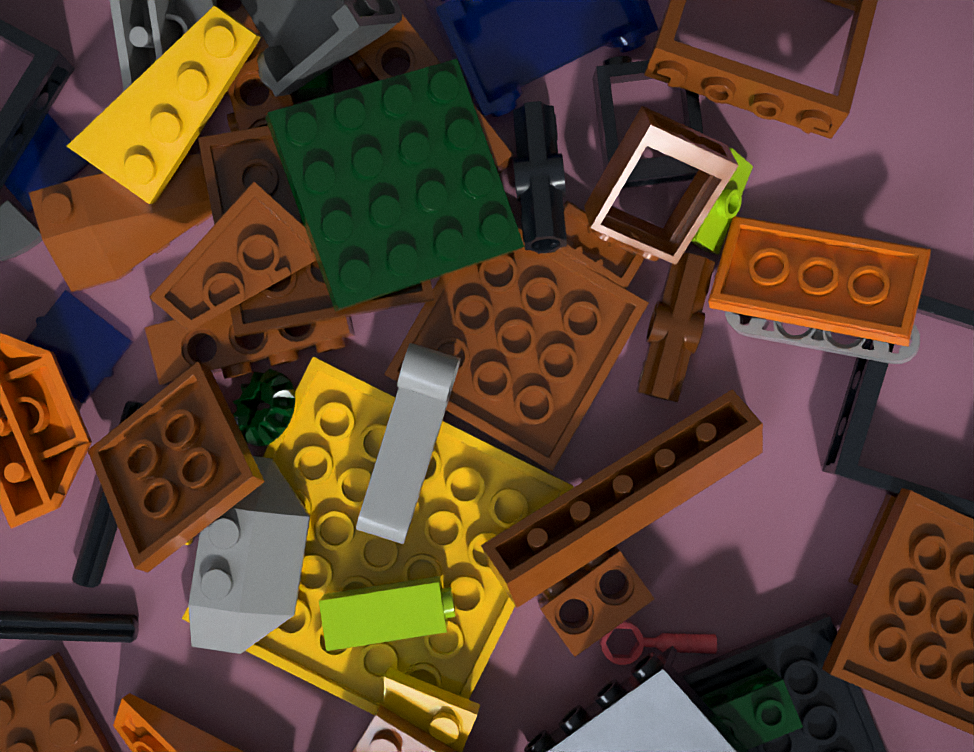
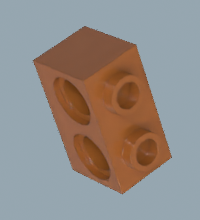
M616 546L584 565V569L570 579L565 577L543 591L542 594L545 597L538 601L540 610L574 657L655 599ZM610 570L621 571L625 577L624 586L619 592L614 594L604 593L599 587L602 575ZM578 599L586 604L585 614L580 620L567 622L559 616L560 608L567 600Z

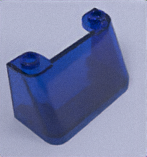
M424 0L452 59L458 60L467 88L479 112L484 117L489 114L492 117H498L512 111L518 106L516 100L523 94L522 86L602 46L608 48L618 47L621 53L629 52L646 43L645 36L659 30L648 0Z

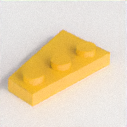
M388 667L384 676L385 708L457 752L463 751L478 715L480 704Z

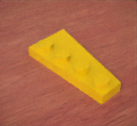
M213 6L76 136L67 147L148 204L156 203L259 42L261 36L220 7Z

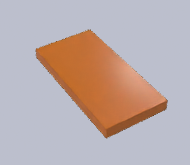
M735 216L731 221L709 296V307L909 347L931 249Z

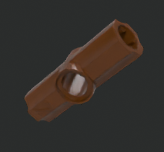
M683 253L676 265L670 263L661 300H657L649 322L646 342L649 343L642 365L643 368L637 383L636 392L678 403L690 356L696 352L703 332L705 313L702 310L709 291L711 276L714 272V261L699 255Z

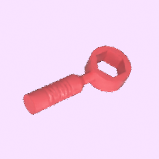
M625 620L614 628L631 629L636 637L637 642L629 655L611 654L606 642L612 631L599 639L601 650L606 658L618 665H627L636 661L642 654L644 647H655L661 652L666 651L671 646L679 653L716 654L717 652L716 634L662 633L656 638L643 637L638 627L630 620Z

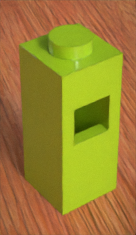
M441 576L327 593L319 600L326 651L446 633L448 628L447 618L456 617L452 588H442Z

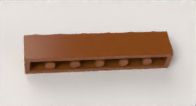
M731 389L482 544L481 547L492 572L515 607H520L763 453V423L736 392Z

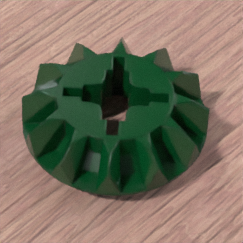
M268 369L265 373L254 372L250 383L241 384L242 394L240 398L232 401L237 407L233 417L245 441L254 446H264L275 441L289 425L295 408V390L291 380L280 372ZM265 402L270 405L269 409L263 408V410L256 411L259 403Z

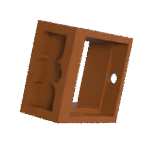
M641 106L584 205L589 226L592 232L604 241L616 243L619 240L633 246L635 251L646 259L658 261L661 258L676 265L739 165L728 145L645 106ZM646 146L699 169L663 228L612 206Z

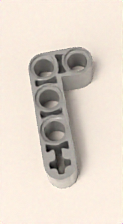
M414 343L409 344L398 377L397 387L399 388L361 507L356 530L404 544L461 361L459 357Z

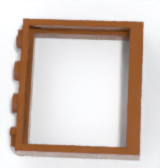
M668 0L644 76L668 83L667 86L679 87L706 96L715 103H726L753 112L762 119L776 120L800 128L807 134L811 132L832 139L850 113L878 0H823L854 11L833 94L675 41L674 38L686 0Z

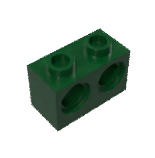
M771 668L700 696L746 750L803 727L784 680Z

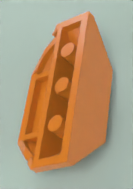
M0 332V505L10 529L61 507L92 440L54 352Z

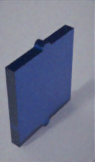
M49 112L5 182V186L26 211L30 213L34 209L29 192L67 182L90 164V162L67 147L72 140Z
M67 290L62 293L44 317H37L36 328L25 340V342L54 352L72 396L82 404L87 402L105 377H112L114 375L112 368L133 343L131 339Z

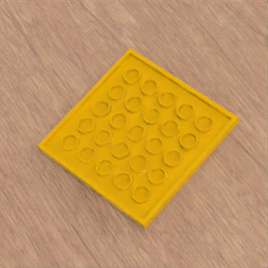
M312 357L295 391V408L291 421L285 431L268 445L263 455L265 458H272L280 469L279 471L310 514L296 612L293 617L245 651L375 715L380 705L384 707V676L388 667L469 700L515 607L492 572L481 545L571 490L574 486L442 421L404 544L356 530L361 507L396 397L316 357ZM441 576L442 588H452L456 617L447 618L448 628L446 633L326 651L319 600L324 594ZM187 607L182 619L190 623L189 607Z

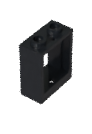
M617 56L604 60L602 66H596L592 80L603 170L606 169L618 148L611 84L653 79L644 76L649 60L632 62L629 56ZM680 88L684 124L703 134L699 94ZM671 156L639 159L622 189L692 181L699 169Z

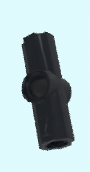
M542 101L526 102L523 106L513 110L517 157H513L517 202L521 201L523 242L525 250L535 251L538 254L552 253L559 248L567 246L563 197H566L563 155L558 153L556 114H554V106L546 105Z

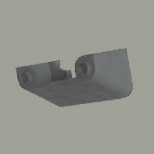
M240 0L269 46L258 55V73L262 82L272 90L275 97L292 94L387 33L402 20V12L397 0Z

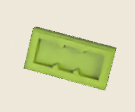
M733 148L729 149L739 166L691 240L693 244L703 251L716 255L719 254L732 218L739 212L742 201L741 196L753 168Z

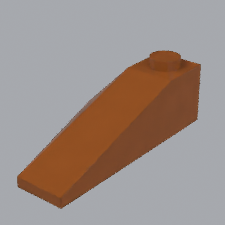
M201 153L185 156L157 202L153 204H148L105 173L77 178L29 192L42 240L69 289L74 293L120 280L132 272V268L154 253L158 254L170 245L169 243L193 226H199L212 217Z

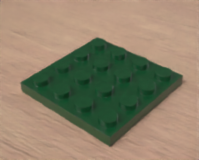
M457 59L267 113L265 119L335 312L518 251L525 247Z

